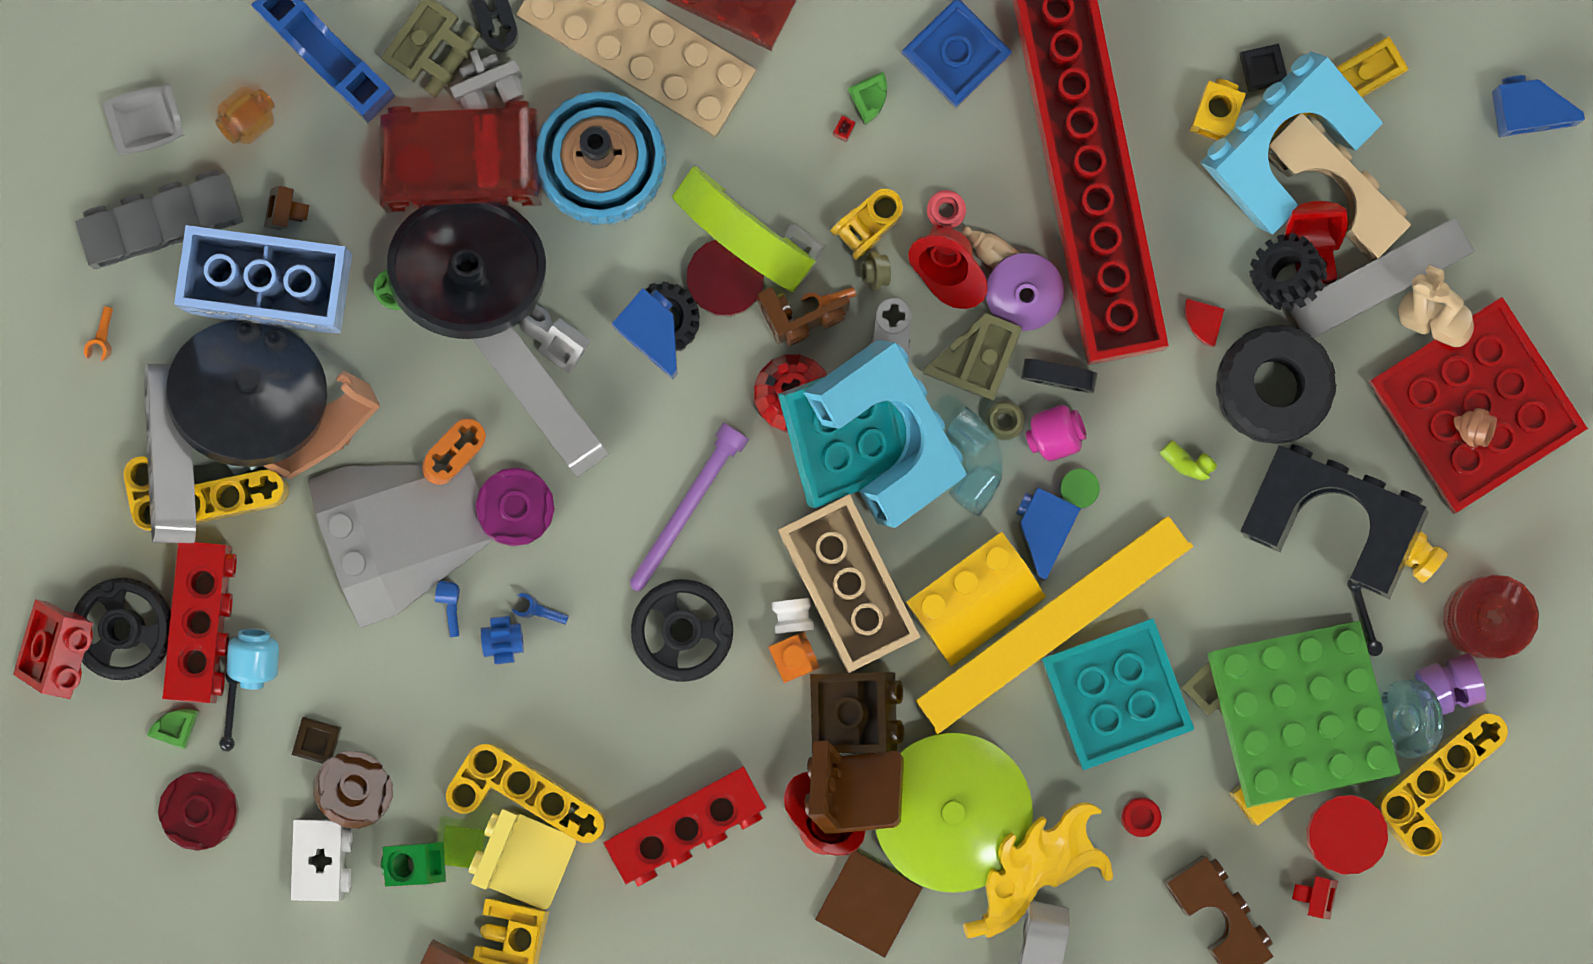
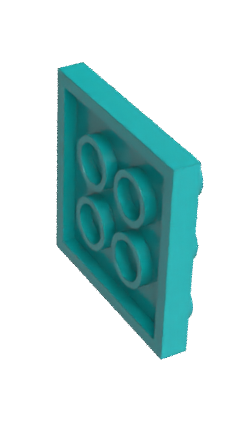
M822 378L778 394L806 502L809 507L817 508L858 492L898 461L906 442V426L900 411L887 400L876 403L845 426L837 429L821 424L804 394L805 390Z
M1154 618L1041 659L1082 771L1195 730Z

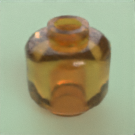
M241 86L217 106L218 118L215 120V123L223 136L231 143L236 144L239 142L250 145L274 125V115L271 110L275 105L269 95L262 89L254 91L249 87Z

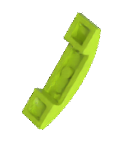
M693 166L673 194L672 198L701 228L734 255L773 282L792 293L795 292L816 263V260L787 237L781 238L726 195L724 187L700 168Z

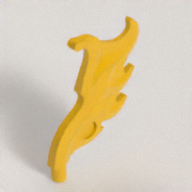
M1089 802L1078 803L1065 811L1060 821L1048 830L1043 829L1047 819L1042 816L1032 823L1027 830L1025 839L1018 846H1014L1017 837L1012 832L1008 834L1001 842L998 851L999 861L1003 868L1000 871L990 869L987 877V912L982 915V919L963 924L966 938L969 939L982 935L990 938L1016 924L1026 913L1030 902L1033 901L1041 887L1050 885L1055 888L1087 868H1100L1101 876L1106 881H1111L1113 873L1108 856L1102 850L1093 847L1086 833V823L1089 817L1094 814H1101L1102 810Z

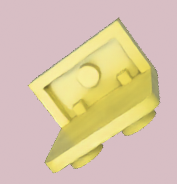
M508 808L502 809L500 815L493 813L484 832L485 836L490 837L484 852L477 850L468 871L474 874L471 884L485 890L491 888L542 910L548 909L552 904L572 856L576 840L556 828Z

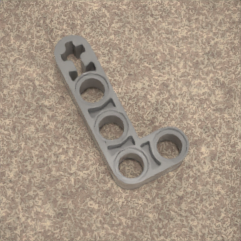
M1038 901L1030 902L1024 919L1023 943L1018 964L1063 963L1070 929L1069 908Z

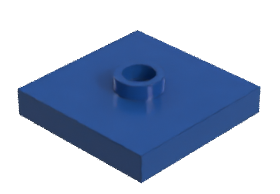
M953 0L901 52L955 108L1012 55V51L961 0Z

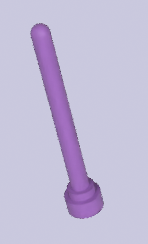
M724 422L715 434L717 437L714 443L717 446L631 578L630 585L632 589L640 591L646 586L730 455L734 457L737 451L742 452L749 441L746 436Z

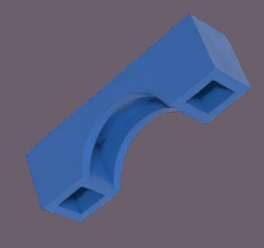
M255 0L251 4L257 14L367 123L395 97L391 88L363 60L356 56L315 15L303 0Z

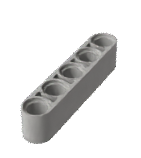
M1455 217L1324 287L1322 291L1318 290L1315 292L1317 298L1314 301H1311L1309 297L1304 299L1306 306L1299 308L1297 303H1295L1294 309L1290 310V313L1300 330L1310 334L1312 338H1316L1411 287L1414 277L1418 274L1427 275L1426 268L1428 265L1444 269L1474 253L1475 250Z
M513 327L493 336L472 339L577 478L609 454Z
M146 364L144 394L152 542L194 543L196 536V510L192 447L179 434L168 411L166 393L168 372L171 364Z

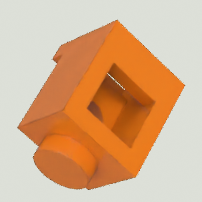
M805 632L768 647L784 684L820 668Z

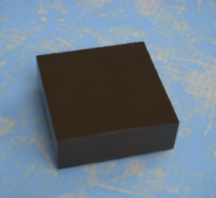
M302 717L291 755L323 764L328 758L334 757L342 727Z

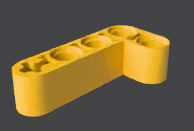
M138 456L126 464L124 482L134 523L139 528L151 532V525L144 518V511L150 505L149 484L140 486L136 480L138 469L141 466L148 465V458ZM260 470L195 484L194 492L200 500V509L196 513V524L277 507L283 504L289 495L287 480L282 475L271 470ZM267 479L278 485V489L272 491V498H269L263 493L251 495L246 483L249 482L248 487L254 490L264 488ZM230 486H235L239 492L238 503L231 508H226L221 501L222 492Z
M1491 713L1472 716L1378 795L1374 806L1381 811L1387 823V829L1406 851L1424 857L1431 856L1440 849L1443 841L1442 833L1425 812V809L1506 741L1508 729L1505 721L1500 716ZM1481 723L1492 724L1493 728L1489 731L1492 736L1491 739L1480 738L1473 744L1464 739V736L1466 739L1477 738L1483 732L1480 726ZM1455 745L1462 748L1465 756L1463 763L1457 768L1451 766L1447 759L1448 751ZM1424 771H1429L1433 775L1435 782L1431 791L1427 793L1420 791L1417 786L1418 776ZM1394 796L1400 797L1404 802V811L1397 818L1389 816L1386 808L1388 801ZM1419 827L1426 828L1430 835L1429 843L1422 849L1415 847L1412 841L1413 833Z
M480 744L474 747L469 752L446 791L448 806L457 813L465 814L477 810L493 788L581 843L596 841L601 837L606 828L605 817L596 807L493 744ZM483 750L491 751L497 758V765L490 773L482 772L476 765V758ZM517 771L525 772L531 781L529 790L524 794L515 793L510 787V778ZM462 784L470 785L476 793L475 801L469 807L460 805L455 798L456 789ZM550 792L558 793L563 797L564 808L558 815L547 813L543 807L544 797ZM573 802L579 806V809L574 812L576 815L586 818L591 814L595 817L593 824L598 828L596 833L589 831L585 835L579 832L581 824L574 819L569 820L568 826L562 823L561 820L570 813Z

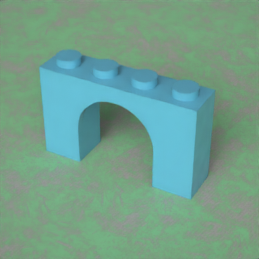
M1312 51L1299 57L1292 64L1291 72L1281 82L1271 85L1263 94L1264 99L1253 110L1243 113L1237 119L1236 127L1225 138L1214 142L1207 151L1208 155L1200 162L1254 225L1272 235L1289 219L1292 211L1298 206L1297 202L1274 177L1269 166V144L1277 128L1288 118L1296 114L1309 112L1319 120L1337 143L1356 151L1383 124L1330 59Z
M876 340L805 390L804 394L821 424L837 429L842 428L868 408L882 401L888 400L900 411L906 426V442L900 458L890 469L859 490L876 523L896 528L966 477L967 473L961 464L963 462L962 454L954 444L949 442L943 431L945 429L944 421L936 411L931 409L925 398L927 396L925 386L918 378L913 376L908 367L909 358L905 350L895 342Z

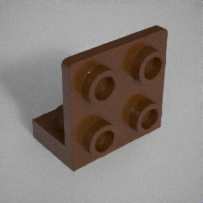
M772 287L758 293V305L777 344L779 345L786 341L789 347L809 338L810 329L822 324L825 330L844 321L845 312L849 310L850 300L845 295L789 322V320L793 319V312L783 293L776 296Z

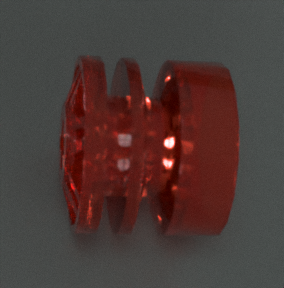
M1490 575L1463 582L1451 592L1444 606L1443 625L1448 639L1458 651L1464 654L1470 653L1473 658L1503 659L1518 654L1531 643L1538 629L1539 610L1534 596L1523 583L1509 576ZM1497 608L1496 613L1502 617V622L1493 624V620L1487 617V612L1494 611Z

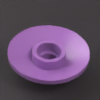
M1018 253L1006 257L994 267L987 280L988 292L986 294V301L991 313L997 318L1023 327L1021 331L1034 330L1046 325L1056 316L1063 303L1064 284L1059 271L1049 260L1037 254ZM1024 288H1031L1033 290V297L1028 301H1023L1019 298V293Z

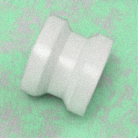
M811 598L772 602V610L777 614L778 622L774 626L775 634L814 630V622L809 618L808 612L812 606Z

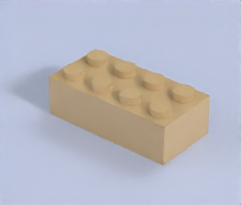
M850 494L778 530L848 673L920 638Z

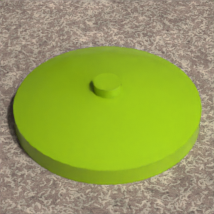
M941 733L920 739L900 752L904 758L901 822L894 828L876 829L880 845L897 870L923 887L952 893L966 892L986 886L990 869L1000 871L1003 868L998 856L999 847L1003 839L1012 832L1017 837L1014 846H1018L1025 839L1027 830L1032 825L1033 807L1028 784L1021 770L1011 757L1002 749L983 738L964 733Z

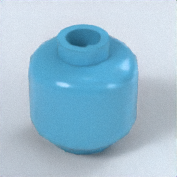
M243 629L238 631V636L228 641L227 675L233 680L239 681L241 688L261 689L264 687V682L271 681L278 675L279 645L275 639L270 637L268 631L262 629Z

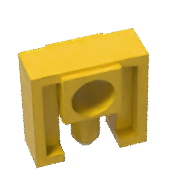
M492 898L485 899L482 915L507 919L509 922L507 927L490 923L481 926L480 934L485 939L504 943L503 950L477 945L474 949L473 959L482 964H538L549 911ZM520 928L526 929L531 934L532 942L527 950L520 949L515 943V934Z

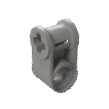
M889 298L879 305L875 314L873 336L871 335L870 344L876 340L895 342L905 350L909 358L911 310L907 303L898 298ZM891 305L898 306V312L904 314L905 317L904 321L900 320L897 322L896 327H890L889 321L882 318V313L889 311Z

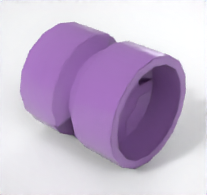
M1470 653L1448 659L1443 668L1439 664H1433L1415 670L1417 689L1430 718L1454 712L1455 705L1457 704L1462 708H1467L1486 701L1484 683L1478 666Z

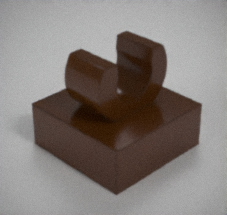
M283 186L271 188L264 227L281 230L287 228L288 220L297 222L307 221L310 205L292 202L293 188Z

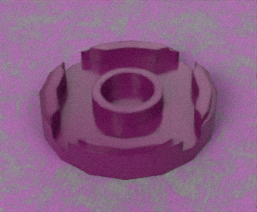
M518 467L502 469L489 477L480 488L475 503L477 521L484 533L496 543L510 547L528 545L540 538L551 525L555 510L553 494L548 485L533 471Z

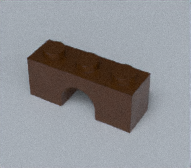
M1201 855L1163 881L1185 915L1190 917L1205 907H1216L1223 914L1225 919L1224 933L1216 942L1207 947L1218 964H1264L1274 957L1268 949L1273 945V942L1261 925L1253 927L1246 914L1251 912L1249 906L1238 891L1233 895L1223 882L1229 877L1216 858L1209 861L1206 856Z

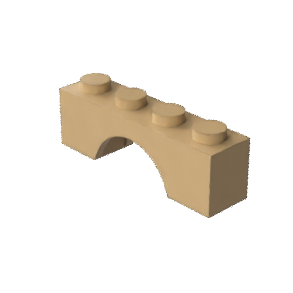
M1303 113L1293 116L1271 138L1268 158L1287 177L1301 172H1317L1333 179L1344 192L1348 204V225L1345 236L1369 261L1379 258L1411 226L1405 219L1407 212L1394 199L1387 200L1378 191L1380 185L1372 175L1366 171L1360 173L1350 162L1353 159L1351 154L1339 143L1333 145L1323 135L1325 129L1312 115L1305 116Z

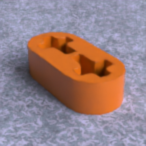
M468 418L455 423L429 450L422 461V472L425 478L437 485L450 482L471 461L485 443L486 434L482 425L476 420ZM460 430L464 434L469 430L473 432L475 436L472 442L475 445L468 442L458 450L455 447L461 438V434L458 431ZM449 453L453 457L446 467L449 473L444 470L438 473L432 469L435 465L432 458L440 461Z

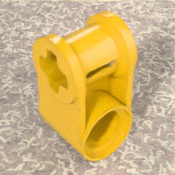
M879 189L861 205L851 210L838 221L830 232L833 236L838 235L853 251L852 257L856 261L874 247L882 236L899 222L903 213L902 200L893 190ZM885 198L892 200L897 207L894 215L889 218H881L876 215L874 206L877 201ZM850 228H852L858 234V236L862 239L861 241L853 234Z

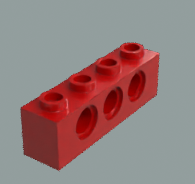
M201 542L178 543L162 699L216 703L217 696H222L224 693L225 673L219 671L221 656H227L229 633H223L225 617L231 616L233 608V594L227 593L229 577H235L237 568V555L231 554L232 546ZM209 572L215 581L214 588L208 594L203 595L198 591L196 581L202 573ZM204 611L209 615L211 624L205 633L198 634L193 629L192 620L197 613ZM201 651L205 655L207 663L205 669L196 674L189 668L188 660L193 652Z
M742 766L604 841L603 844L625 885L634 881L636 886L639 887L657 877L658 874L655 869L669 862L671 867L674 868L692 858L693 855L690 850L704 843L706 848L709 849L728 838L725 831L739 824L741 829L744 830L763 819L760 812L766 809V805L746 768ZM726 798L733 804L734 812L728 820L720 821L712 816L710 808L714 800ZM683 817L693 818L699 827L697 836L689 840L679 837L676 832V824L679 819ZM648 836L659 838L664 847L662 855L654 859L646 857L641 850V843L644 838Z

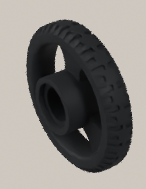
M131 578L109 579L90 588L78 601L73 613L87 619L90 610L97 601L105 606L107 613L102 616L98 624L100 640L91 644L89 649L85 651L82 663L93 673L101 677L121 681L136 679L154 670L167 655L171 610L165 599L150 585ZM131 592L144 598L154 609L158 622L151 626H145L143 618L138 613L126 610L124 606L126 593ZM121 618L126 619L131 628L130 634L124 640H119L113 630L116 621ZM142 642L151 650V653L137 664L127 667L110 665V658L115 649H130Z
M688 579L667 581L651 589L637 605L631 622L633 647L640 661L657 676L676 682L694 681L712 673L726 658L733 640L732 616L721 596L709 586ZM689 593L701 597L710 604L716 615L709 621L700 622L693 613L679 610L676 603L677 594ZM651 609L659 611L665 617L662 625V636L666 643L660 651L651 653L645 639V622ZM686 619L692 623L694 632L688 641L678 642L672 637L671 627L675 621ZM701 638L710 639L717 645L713 653L702 663L689 668L678 667L677 659L680 651L695 647Z

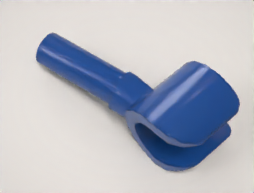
M440 581L436 586L435 602L447 604L446 612L450 637H458L460 635L457 604L460 589L453 582Z
M520 593L516 595L528 599L530 607L526 612L522 613L512 609L513 613L517 616L530 618L535 615L566 625L569 615L539 605L535 597L529 594Z

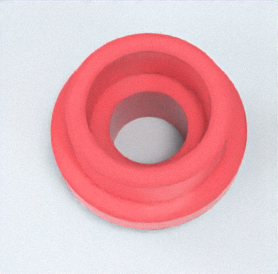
M950 190L937 192L930 198L927 205V216L934 226L940 224L943 228H956L962 223L966 214L964 200L959 194ZM943 204H949L952 206L954 213L950 217H943L939 213V207Z

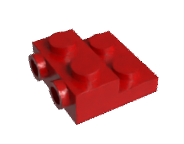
M35 599L13 675L41 694L71 699L73 690L78 687L81 681V663L84 653L89 649L93 640V622L79 614L63 611L50 602Z

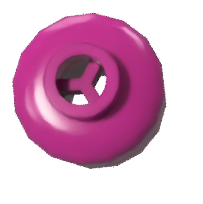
M1061 404L1034 414L1031 418V430L1026 431V438L1032 453L1040 452L1045 460L1051 462L1078 453L1082 448V441L1087 439V433L1078 410L1071 411L1068 406Z

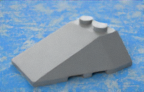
M469 463L450 482L443 485L429 482L423 475L422 465L344 466L308 479L320 529L342 591L360 628L398 615L454 569L461 566L493 541L484 533L477 521L475 503L479 488ZM435 464L432 468L437 473L441 470L449 473L446 469L448 464Z

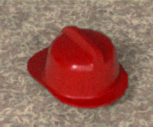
M940 224L932 227L927 236L920 237L912 243L908 251L909 262L931 292L942 303L952 308L969 309L983 302L988 292V281L983 270L973 258L972 245L964 234L951 228H943Z
M802 772L794 776L785 788L783 797L785 810L799 829L801 840L806 847L814 853L821 855L840 856L856 851L864 841L866 830L825 834L806 813L805 797L810 793L811 782L808 772Z

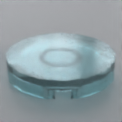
M1417 679L1394 681L1389 685L1391 687L1388 692H1383L1381 701L1395 754L1406 759L1428 756L1436 750L1442 739L1444 728L1442 706L1436 693L1426 683Z

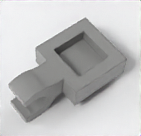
M538 305L530 316L527 315L520 325V329L525 334L542 343L538 352L568 374L577 366L591 340L561 318L553 324L549 312Z

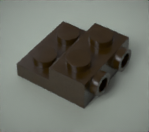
M895 672L810 674L812 750L813 742L828 740L839 753L897 751V744H901L904 739L903 722L896 720V704H901L903 700V685L900 680H896Z

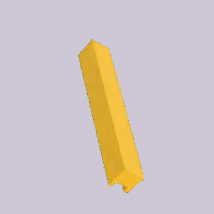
M1169 516L1163 518L916 699V704L934 727V732L939 734L1194 546L1191 542L1188 543Z

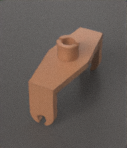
M346 371L340 373L336 379L338 382L343 383L340 387L346 394L326 405L323 420L313 438L292 456L273 464L264 465V467L288 479H292L335 452L344 449V444L348 446L352 436L380 407L370 384Z

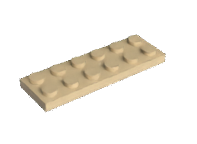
M524 0L516 13L518 19L715 138L757 73L755 68L642 0Z

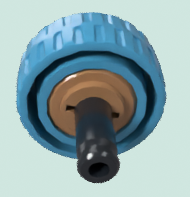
M593 91L587 94L581 93L572 99L562 102L560 107L554 109L549 114L548 120L540 128V134L535 144L536 173L546 196L565 215L574 218L576 221L587 222L591 225H613L619 221L631 219L636 213H641L646 208V205L656 197L657 191L662 185L666 169L665 144L654 119L648 114L646 109L636 104L633 99L627 96H619L615 92Z

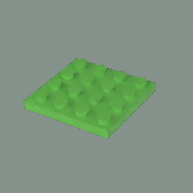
M1360 621L1214 650L1207 654L1246 808L1390 778L1401 774Z

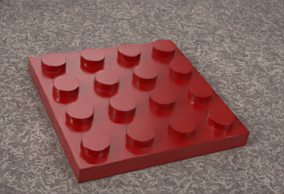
M1500 297L1472 315L1474 331L1465 345L1453 347L1434 339L1368 381L1453 514L1461 511L1588 429L1503 297ZM1476 408L1488 410L1489 415L1497 418L1496 429L1487 447L1478 445L1476 448L1467 445L1462 440L1460 432L1455 428L1454 418L1462 416L1468 411L1473 412Z

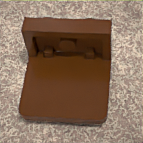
M828 740L813 742L812 757H809L807 762V770L811 782L810 793L805 797V809L808 817L825 834L894 828L900 824L904 758L900 752L889 751L841 756Z

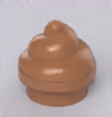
M1476 408L1473 412L1468 411L1462 416L1455 417L1454 425L1467 445L1474 448L1478 445L1487 447L1494 435L1497 418L1489 415L1488 410Z

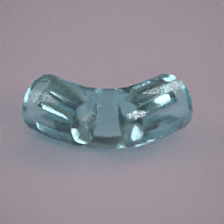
M965 406L944 432L949 442L954 444L962 454L965 462L964 469L967 473L966 477L950 489L949 494L962 507L980 516L992 501L1002 481L1003 455L996 435L979 416Z

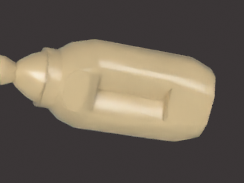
M967 226L962 231L965 236L969 237L972 248L975 249L978 258L991 269H994L1006 257L1020 253L998 235L986 234L984 231H972Z

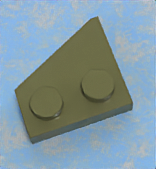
M985 313L965 333L959 336L947 349L925 367L923 374L993 402L1023 327Z

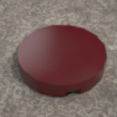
M717 240L705 243L694 253L687 267L686 282L693 299L702 309L714 316L732 317L746 312L757 301L758 293L763 290L764 275L734 255Z
M202 771L183 774L170 782L160 797L158 807L159 821L169 840L181 848L195 851L216 847L226 840L237 824L239 813L236 794L228 782L216 774Z

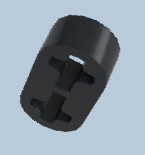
M471 0L483 38L488 47L497 52H507L517 44L519 34L509 0H494L497 10L492 12L489 11L485 1ZM500 18L504 29L511 28V32L506 34L507 41L502 43L499 42L497 37L490 38V35L495 33L493 19Z
M1024 359L1021 379L1078 392L1094 393L1098 373L1042 360Z

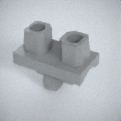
M477 49L469 52L474 63L460 68L464 79L475 74L479 75L450 87L457 104H462L472 120L491 112L483 94L498 88L505 105L524 98L522 85L519 80L522 78V74L516 60L486 72L487 69L500 63L496 54L481 59Z

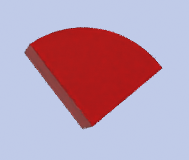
M1186 299L1184 315L1190 330L1200 342L1214 348L1225 309Z

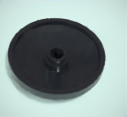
M459 195L445 197L415 210L396 230L387 255L388 283L399 307L421 327L450 338H485L512 328L533 310L544 288L546 277L545 250L534 227L525 217L508 205L481 196Z
M229 320L203 329L180 348L168 372L167 407L171 420L179 434L199 453L228 465L240 467L264 466L292 456L313 438L319 429L325 413L327 401L326 376L314 351L293 332L279 326Z

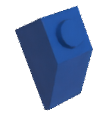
M1525 75L1507 77L1502 79V85H1499L1492 91L1499 137L1575 127L1585 120L1582 110L1539 79L1526 81Z
M642 288L612 322V326L673 380L678 374L674 316L669 311L673 304L657 290L649 294Z
M1037 488L1033 495L1025 493L1016 514L1022 516L1018 526L1036 578L1044 581L1047 579L1081 508L1040 488Z

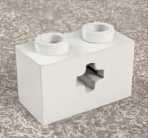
M329 819L293 820L291 900L341 901L344 899V892H350L351 869L345 868V852L351 853L352 829H346V827L338 825ZM322 849H324L325 856L332 858V863L326 865L324 871H321V865L314 863L313 859L314 856L321 854Z

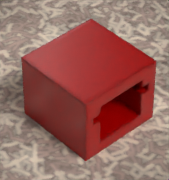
M842 115L833 132V136L847 143L856 122Z

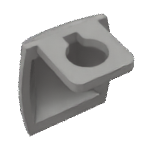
M169 83L163 84V87L132 91L102 104L118 155L151 150L184 136L180 116Z

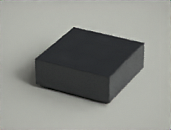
M1279 43L1243 51L1239 54L1249 92L1268 88L1274 83L1281 82L1287 76Z

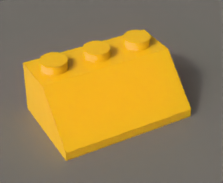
M1000 532L904 604L952 667L1046 596L1026 563L1004 533Z

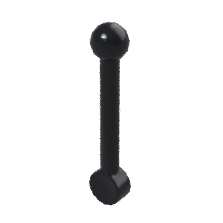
M1349 579L1347 585L1354 592L1369 642L1367 644L1369 655L1378 656L1382 653L1383 646L1379 641H1376L1361 592L1362 587L1353 584L1351 579Z
M226 673L225 677L229 683L224 737L220 739L219 746L223 751L228 752L235 745V741L232 738L237 684L240 682L233 680Z

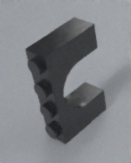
M1291 444L1289 449L1279 445L1240 532L1244 538L1281 552L1294 521L1305 504L1325 494L1348 496L1363 506L1368 513L1370 521L1367 542L1350 579L1353 584L1390 599L1428 515L1427 507L1421 505L1423 499L1405 490H1401L1399 495L1385 490V482L1369 475H1364L1362 480L1348 474L1349 468L1339 462L1328 459L1326 464L1311 459L1313 453L1298 445Z

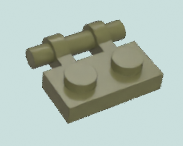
M421 0L386 49L381 60L413 83L422 71L428 73L432 77L424 87V90L436 98L443 87H449L455 79L453 73L463 59L470 58L469 52L475 50L473 45L481 34L468 25L461 37L452 32V29L459 21L458 16L435 0ZM444 42L452 49L439 66L431 59Z

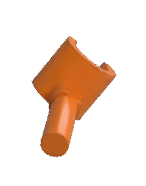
M854 287L823 296L811 292L803 295L801 301L804 302L811 298H816L819 301L818 308L845 295L848 298L855 297L856 291Z
M104 306L95 339L85 344L84 355L87 359L91 357L92 348L96 343L103 349L101 361L109 358L112 353L111 345L107 341L113 312L111 307Z

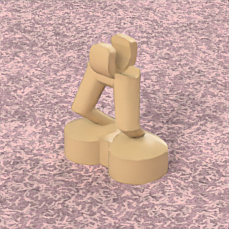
M1428 265L1426 268L1427 275L1418 274L1412 280L1413 291L1408 292L1403 297L1398 307L1400 323L1406 328L1421 334H1427L1431 330L1435 340L1453 347H1461L1469 341L1474 331L1472 313L1463 305V299L1443 282L1444 270Z

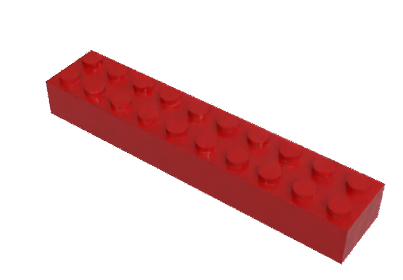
M1012 0L1086 364L1089 366L1164 351L1169 344L1098 0Z

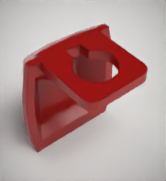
M1310 201L1298 205L1292 211L1286 224L1285 237L1289 240L1290 233L1297 234L1299 239L1301 236H1304L1310 243L1312 242L1327 267V280L1321 281L1323 284H1330L1337 279L1333 251L1339 250L1345 238L1348 225L1347 210L1345 207L1334 202ZM1295 263L1296 273L1299 271L1301 263Z

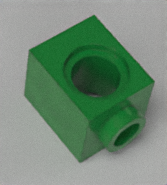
M444 842L399 844L382 847L383 856L380 866L385 880V887L446 882ZM409 857L412 858L414 863L412 872L408 867Z

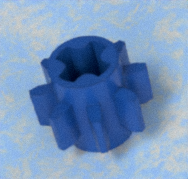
M510 616L490 618L491 627L481 628V643L484 657L494 656L495 664L515 662L514 654L524 653L521 623L511 624Z

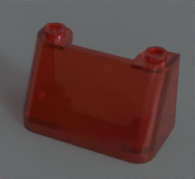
M509 101L505 103V108L411 112V107L408 106L389 107L388 114L380 116L379 205L386 213L405 212V207H409V202L412 203L415 209H419L423 205L500 202L501 205L509 204V197H512V202H522L523 207L542 206V192L535 154L537 152L535 144L537 137H539L537 109L529 108V102Z

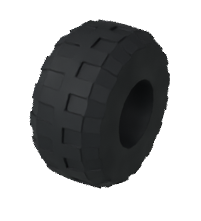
M1285 325L1264 326L1244 334L1226 351L1217 371L1216 396L1218 397L1220 409L1224 417L1229 420L1232 427L1239 433L1258 442L1272 444L1288 443L1308 435L1326 418L1336 395V372L1326 349L1321 343L1312 338L1310 334ZM1278 362L1286 366L1294 374L1297 382V393L1290 405L1286 407H1273L1266 404L1258 396L1254 387V376L1262 364Z

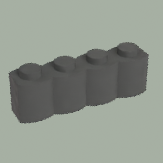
M210 170L195 176L196 182L186 186H182L181 182H173L159 187V194L152 197L144 198L143 194H135L121 199V206L107 210L106 206H98L84 211V218L76 220L75 223L88 265L93 269H99L132 257L160 250L169 245L182 243L186 225L222 230L244 222L230 177L226 173L219 174L218 170Z

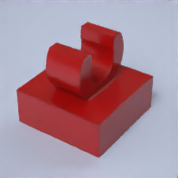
M1315 876L1313 887L1295 884L1292 899L1310 903L1308 916L1330 920L1338 881Z

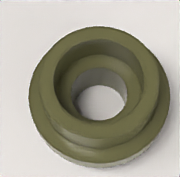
M876 251L869 252L866 260L861 262V278L863 283L868 284L872 291H879L882 286L890 284V261L887 255H879Z
M1000 401L993 404L985 417V425L988 432L999 440H1011L1018 436L1025 422L1021 408L1010 401ZM1001 414L1009 415L1012 419L1011 426L1008 428L1000 427L997 423L998 416Z

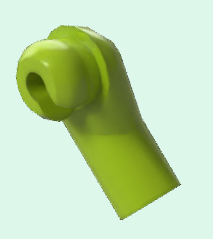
M1173 439L1159 452L1180 474L1200 481L1209 479L1211 477L1209 474L1217 469V463L1207 453H1202L1195 461Z

